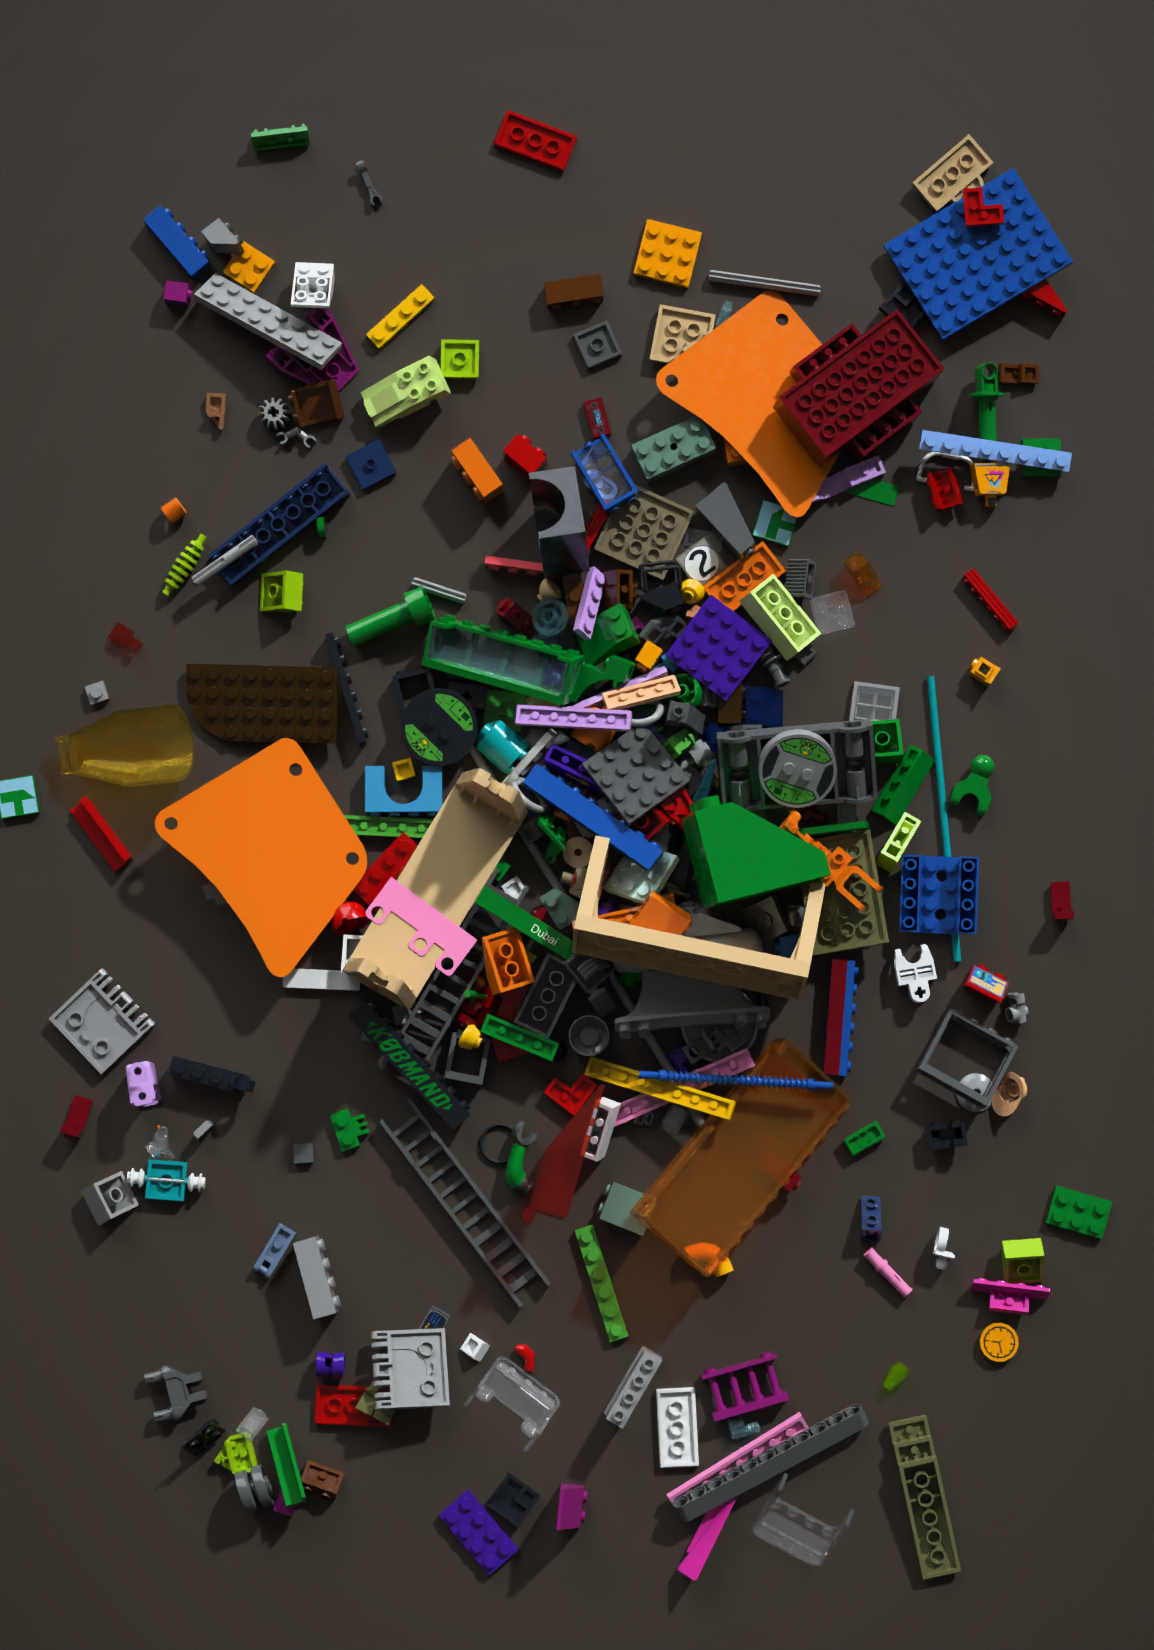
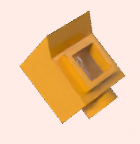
M981 656L979 660L975 658L970 665L971 672L969 675L989 686L1001 668Z

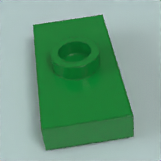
M877 1120L844 1138L843 1141L851 1155L854 1156L886 1136Z

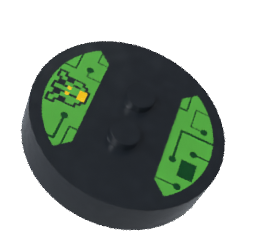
M433 688L419 693L408 703L402 715L400 728L406 748L416 759L429 765L444 766L459 761L471 750L476 740L478 725L475 711L466 698L450 689Z

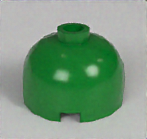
M687 673L676 675L681 693L680 695L665 698L664 701L668 705L670 701L690 704L697 708L703 696L700 683Z

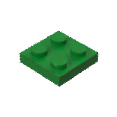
M1061 438L1022 439V445L1061 451ZM1022 465L1023 478L1062 476L1061 471Z

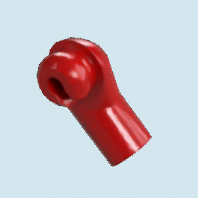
M518 1344L515 1347V1353L525 1360L524 1370L534 1371V1352L527 1345Z

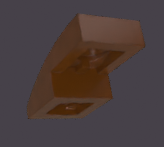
M1001 363L998 365V383L1039 384V365Z

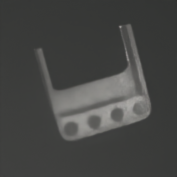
M784 1473L759 1513L752 1528L753 1533L809 1565L820 1566L849 1527L855 1510L850 1509L838 1526L827 1525L778 1497L788 1477V1474Z

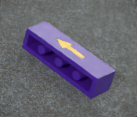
M552 743L544 758L543 765L552 772L605 797L581 767L586 759Z

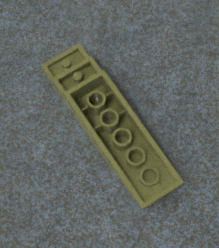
M925 1414L888 1422L922 1578L924 1580L960 1572L961 1567L927 1416Z

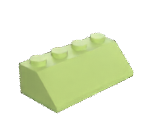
M774 574L739 601L765 635L772 640L773 645L786 661L821 634Z

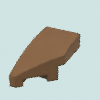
M207 393L206 413L218 428L223 430L227 394Z

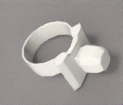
M939 1227L933 1254L939 1256V1258H936V1268L945 1270L948 1265L947 1258L954 1260L955 1255L952 1252L945 1251L949 1229Z

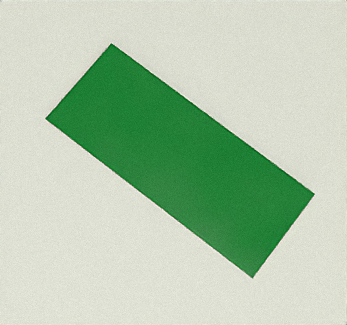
M871 479L845 490V493L894 506L900 486Z

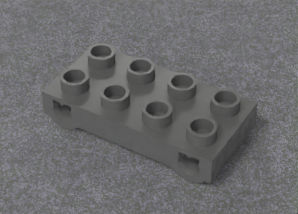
M871 719L716 732L722 804L733 802L750 812L787 807L775 802L764 791L759 778L758 761L764 746L773 737L784 731L794 729L808 730L818 734L827 741L835 756L837 765L835 783L830 792L813 805L833 803L860 804L878 800L874 736Z

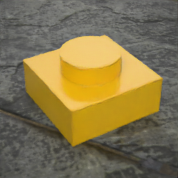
M411 757L392 762L397 782L416 777Z

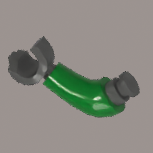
M520 1121L512 1128V1137L516 1143H513L509 1155L505 1179L512 1190L516 1188L518 1190L522 1189V1193L527 1194L531 1190L533 1183L531 1181L528 1182V1179L525 1177L526 1173L523 1170L526 1152L525 1145L531 1144L537 1138V1135L531 1132L528 1137L522 1139L521 1133L525 1125L524 1121Z

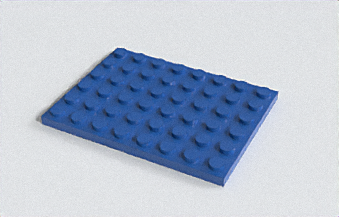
M1014 168L982 186L984 206L1003 204L1004 225L965 228L963 198L883 245L942 341L1073 264L1072 258Z

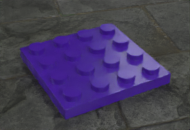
M710 595L665 654V657L726 702L772 640L713 595Z

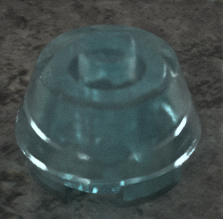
M554 598L545 599L537 603L532 611V621L535 629L546 636H553L562 632L568 624V610L565 604Z

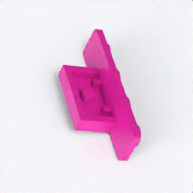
M984 1278L973 1279L971 1284V1291L989 1293V1311L1028 1315L1029 1298L1047 1300L1051 1291L1050 1288H1045L1042 1285L1026 1286L1024 1283L1010 1284L1001 1280L996 1282L987 1281Z

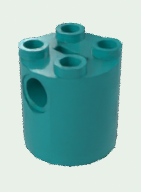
M502 720L487 723L478 733L476 749L504 774L509 775L519 764L518 760L521 761L531 750L530 745Z

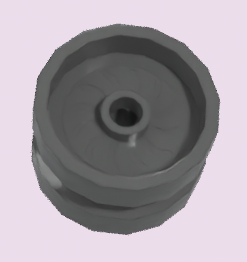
M262 1464L251 1467V1477L246 1470L235 1473L238 1493L248 1514L258 1511L259 1502L264 1508L275 1505L272 1486Z

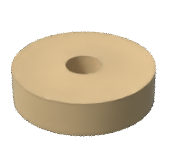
M571 838L567 841L566 850L563 851V858L573 868L585 867L589 864L593 847L585 838ZM576 849H580L582 851V854L580 856H576L574 854V851Z

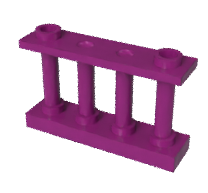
M771 1351L761 1353L760 1358L718 1370L715 1367L704 1370V1374H701L702 1380L708 1378L716 1405L715 1411L712 1412L714 1422L789 1400L787 1391H782L779 1388L772 1360L777 1358L776 1353L772 1354ZM763 1362L772 1388L771 1395L766 1397L760 1392L753 1365ZM746 1368L754 1396L752 1401L745 1402V1400H742L735 1370ZM727 1373L735 1400L734 1406L728 1408L723 1404L716 1376Z

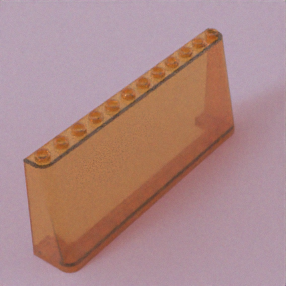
M788 1038L774 1039L754 1061L755 1066L749 1068L743 1075V1077L749 1075L750 1078L754 1075L755 1078L757 1076H760V1078H763V1076L768 1078L770 1076L771 1079L782 1077L784 1080L787 1077L788 1080L791 1078L793 1080H796V1078L802 1080L804 1078V1081L814 1079V1081L833 1082ZM834 1082L833 1090L813 1089V1091H807L806 1088L804 1090H801V1088L796 1090L794 1087L791 1090L790 1087L779 1089L777 1086L774 1089L773 1086L770 1088L768 1086H765V1088L759 1086L757 1088V1085H754V1087H751V1085H748V1087L746 1085L741 1087L740 1084L734 1085L724 1097L736 1102L731 1120L709 1115L635 1204L630 1214L702 1276H712L716 1272V1266L720 1261H724L729 1256V1250L741 1241L742 1234L752 1228L756 1217L761 1216L765 1212V1206L769 1201L772 1202L778 1196V1190L788 1184L792 1173L797 1172L801 1168V1162L805 1157L808 1158L814 1152V1146L824 1140L828 1129L833 1128L838 1122L837 1118L850 1108L849 1104L852 1099Z

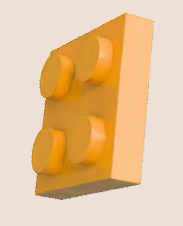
M243 241L241 246L245 252L234 254L223 270V274L255 294L276 263Z

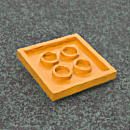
M647 219L634 275L689 288L702 232Z

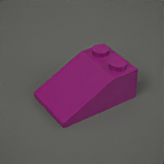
M561 1483L556 1530L579 1528L580 1523H584L585 1511L582 1510V1503L587 1501V1491H584L583 1485Z

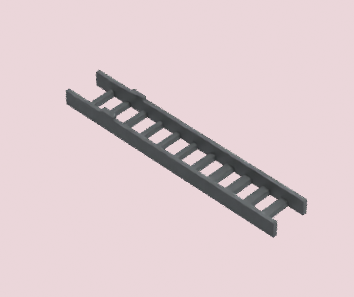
M495 867L485 886L516 906H519L529 887L525 885L517 899L491 885L499 872V869ZM474 903L460 927L465 930L470 922L492 935L505 931L508 923L504 921L498 932L476 921L472 917L480 907ZM478 943L473 945L474 948L484 953L483 946ZM484 956L478 966L465 958L462 960L463 964L475 970L469 982L454 974L446 975L465 986L459 998L433 984L439 973L444 974L436 968L400 1031L405 1035L403 1039L408 1044L411 1042L419 1051L426 1054L425 1058L428 1061L464 1001V992L471 989L485 965ZM447 957V958H444V959L442 960V962H441L442 968H443L444 964L446 963L448 957ZM429 990L455 1003L450 1014L424 1000ZM419 1007L445 1021L440 1031L415 1017ZM409 1024L435 1037L431 1047L405 1033ZM384 1057L379 1066L381 1071H383L388 1062L386 1057Z
M409 1098L407 1100L417 1113L413 1118L394 1132H392L383 1119L379 1121L517 1305L519 1307L523 1306L514 1293L517 1289L537 1274L540 1275L547 1286L551 1284L413 1100ZM421 1118L429 1130L404 1148L396 1136ZM431 1134L434 1140L436 1139L439 1142L440 1146L416 1163L408 1151ZM444 1149L452 1161L430 1178H427L420 1169V1166ZM453 1165H456L464 1176L439 1194L431 1182ZM468 1180L475 1192L451 1210L443 1197ZM479 1195L486 1204V1207L462 1224L454 1213ZM491 1211L498 1221L473 1239L466 1229ZM503 1227L510 1237L485 1255L479 1245ZM515 1243L521 1250V1253L497 1270L491 1263V1260ZM527 1258L533 1268L509 1286L502 1276Z

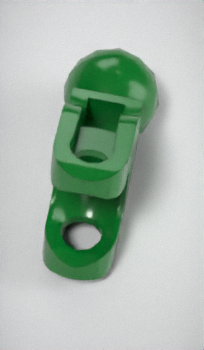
M978 755L971 762V772H969L968 777L954 785L949 805L956 806L963 795L967 793L973 794L978 801L976 813L978 816L983 817L992 799L987 787L989 780L987 778L993 774L995 765L991 757Z

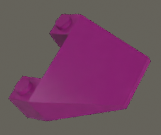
M309 308L303 316L312 326L342 342V348L320 370L275 344L263 356L277 370L307 385L335 378L339 391L359 371V368L333 315L326 308Z

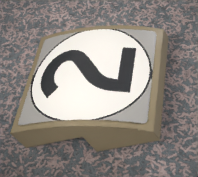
M706 536L675 558V561L686 574V577L697 580L702 586L727 569L724 561Z

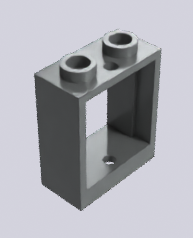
M458 1029L457 1033L453 1032L444 1078L483 1085L491 1039H488L487 1034L481 1033L480 1038L483 1039L482 1043H485L479 1076L453 1072L451 1068L456 1041L465 1031Z

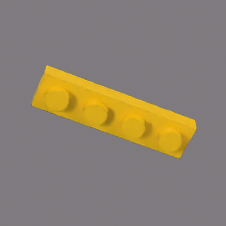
M421 284L372 328L366 336L378 349H381L433 302L435 298Z

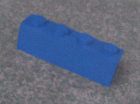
M159 205L143 221L194 281L211 267L208 261L210 257L204 250L199 251L196 247L198 243L192 236L187 237L184 233L186 229L180 222L177 224L172 219L174 215L168 208L163 209Z

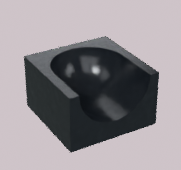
M575 466L529 473L544 578L589 572L586 531Z

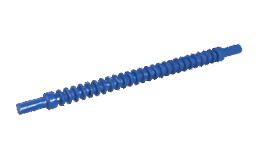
M659 1070V1072L639 1071V1079H655L659 1082H665L666 1080L671 1082L673 1080L674 1083L676 1081H679V1083L690 1081L691 1084L693 1082H696V1084L707 1082V1085L710 1083L721 1085L723 1083L724 1086L726 1084H729V1086L740 1084L741 1087L743 1085H746V1087L748 1085H751V1087L757 1085V1088L759 1086L763 1088L765 1086H768V1088L773 1086L775 1089L778 1086L779 1089L790 1087L791 1090L793 1087L796 1090L798 1088H801V1090L806 1088L807 1091H813V1089L833 1090V1082L814 1081V1079L804 1081V1078L802 1080L798 1078L796 1080H793V1078L788 1080L786 1077L783 1080L782 1077L771 1079L770 1076L768 1078L765 1076L763 1078H760V1076L755 1078L753 1075L750 1078L749 1075L738 1077L737 1074L733 1077L732 1074L730 1076H727V1074L721 1076L720 1073L717 1076L715 1073L713 1075H710V1073L705 1075L704 1072L700 1075L699 1072L688 1074L687 1071L685 1074L682 1071L680 1073H677V1071L671 1073L670 1070L669 1072H666V1070Z

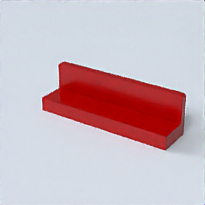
M84 796L80 799L81 802L72 808L70 812L111 868L117 871L131 861L133 857L90 798Z

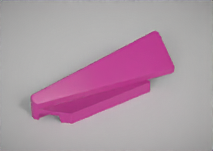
M738 1496L705 1513L686 1550L689 1554L677 1570L692 1580H697Z

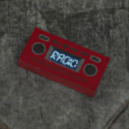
M602 397L583 402L593 439L600 438L602 433L605 436L612 435Z

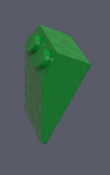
M621 603L603 611L596 617L591 639L584 640L576 634L587 664L589 663L593 666L605 661L612 655H617L641 643L630 614Z

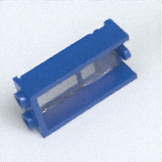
M604 433L600 435V439L593 443L589 441L584 444V448L579 451H571L572 459L605 514L608 512L610 514L620 509L619 506L623 503L629 504L637 499L638 490Z

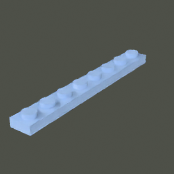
M921 430L918 447L920 450L1069 472L1072 453L927 430Z

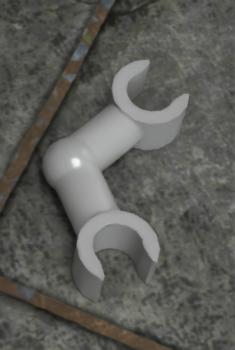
M298 426L285 433L279 432L276 434V437L285 436V440L280 442V445H285L288 439L296 435L304 441V445L307 448L311 449L307 444L308 439H313L316 442L314 436L307 435Z

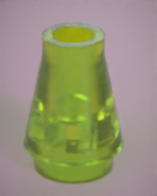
M897 1361L896 1364L893 1363L882 1384L892 1391L895 1386L908 1377L910 1370L903 1363Z

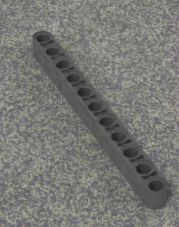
M853 1404L681 1495L674 1500L673 1507L682 1522H689L864 1429L869 1424L868 1418L860 1404Z

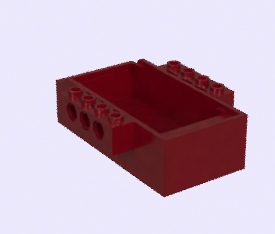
M897 309L863 335L860 334L852 323L795 364L789 373L797 384L778 397L773 409L819 467L847 447L860 462L921 415L922 411L912 399L933 384L943 372L944 367Z

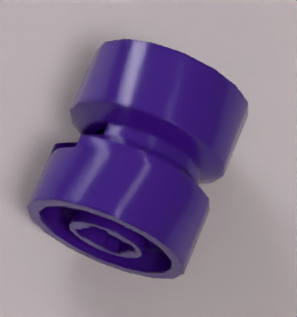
M317 1352L316 1377L327 1378L331 1375L333 1378H344L345 1353L334 1352L333 1355H330L329 1352Z

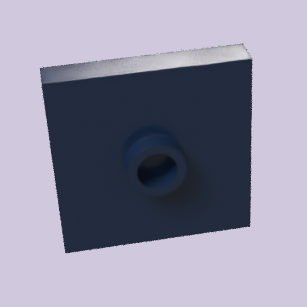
M380 439L346 456L363 491L397 474Z

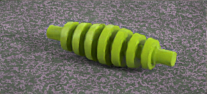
M200 534L197 540H191L190 544L193 545L191 548L189 546L184 548L188 553L181 552L179 554L184 558L183 561L179 558L175 559L180 566L178 567L173 564L171 568L176 572L169 571L168 575L172 578L170 580L168 578L165 579L167 584L162 592L167 596L170 595L173 589L178 590L180 587L177 585L178 582L184 583L185 580L181 578L182 575L186 578L190 576L185 572L186 569L193 572L194 568L189 564L197 565L198 562L193 558L196 556L200 559L201 554L198 551L203 552L205 549L202 547L207 539L205 535Z

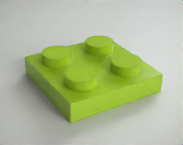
M441 339V371L444 378L479 379V340Z

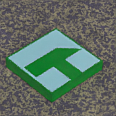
M763 499L752 537L789 547L797 517L789 515L780 504Z
M34 775L0 780L1 819L40 813Z

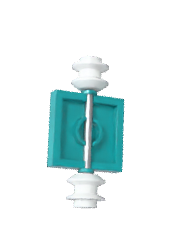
M148 1159L147 1175H145L143 1169L135 1172L134 1168H132L131 1172L128 1171L127 1183H130V1187L138 1184L139 1188H141L145 1182V1198L185 1201L186 1186H188L190 1192L196 1188L200 1193L201 1189H205L206 1178L202 1177V1173L199 1177H195L194 1173H191L187 1178L188 1162Z

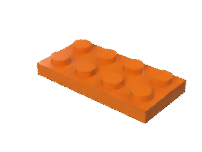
M762 541L755 547V552L749 558L745 557L742 560H737L704 585L703 588L709 597L713 595L732 611H735L742 606L739 601L772 574L779 578L786 570Z

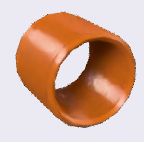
M176 497L161 507L162 512L171 524L187 514Z

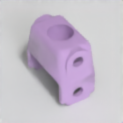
M149 1061L128 1064L126 1066V1076L131 1105L135 1108L158 1104L159 1100L162 1099L155 1065Z

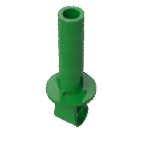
M989 362L980 364L975 368V393L969 394V398L978 400L979 439L997 441L996 400H999L998 397H1004L1005 393L998 392V369L995 364ZM984 368L988 369V376H985ZM980 459V462H997V461H991V460Z

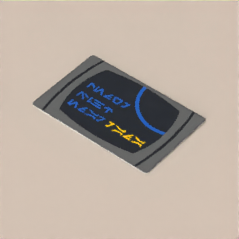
M432 1305L418 1329L444 1328L451 1316Z

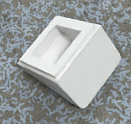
M470 1333L460 1350L480 1362L490 1345Z

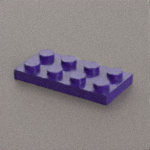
M469 1489L438 1515L488 1575L492 1574L519 1550Z

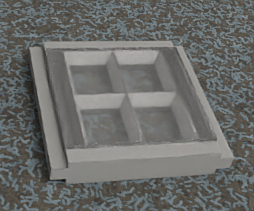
M854 681L849 721L896 719L900 687Z

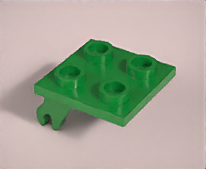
M550 811L539 814L538 825L551 838L546 848L545 859L552 857L548 862L552 864L556 861V856L561 851L566 850L568 832L563 825H559L555 821V817Z

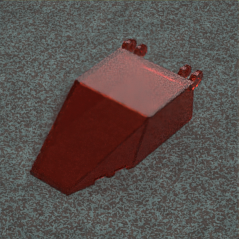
M601 1084L545 1150L530 1204L523 1211L522 1218L524 1222L531 1223L532 1219H534L533 1217H535L536 1210L560 1217L568 1215L590 1136L587 1135L589 1125H594L593 1111L594 1108H599L605 1085Z

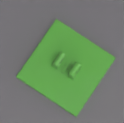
M488 689L483 727L487 723L502 720L513 731L521 732V725H516L515 720L517 705H524L525 694Z

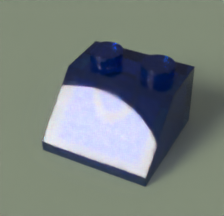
M746 687L744 725H762V728L783 727V690L767 687Z

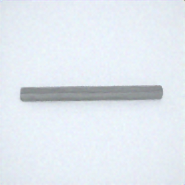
M710 270L709 281L812 296H819L821 286L815 284Z

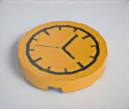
M1001 1322L992 1323L981 1332L979 1339L983 1354L996 1362L1012 1358L1019 1346L1015 1330Z

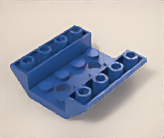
M902 855L899 932L977 935L980 857ZM940 871H946L947 879L943 882L937 879V874ZM939 909H944L946 912V917L943 920H939L936 917V912Z

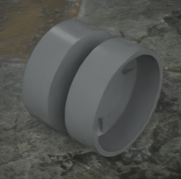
M585 1015L576 1019L571 1025L569 1042L578 1054L588 1057L595 1056L606 1048L609 1042V1029L599 1017Z

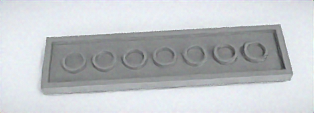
M217 273L194 294V300L320 370L342 348V342Z

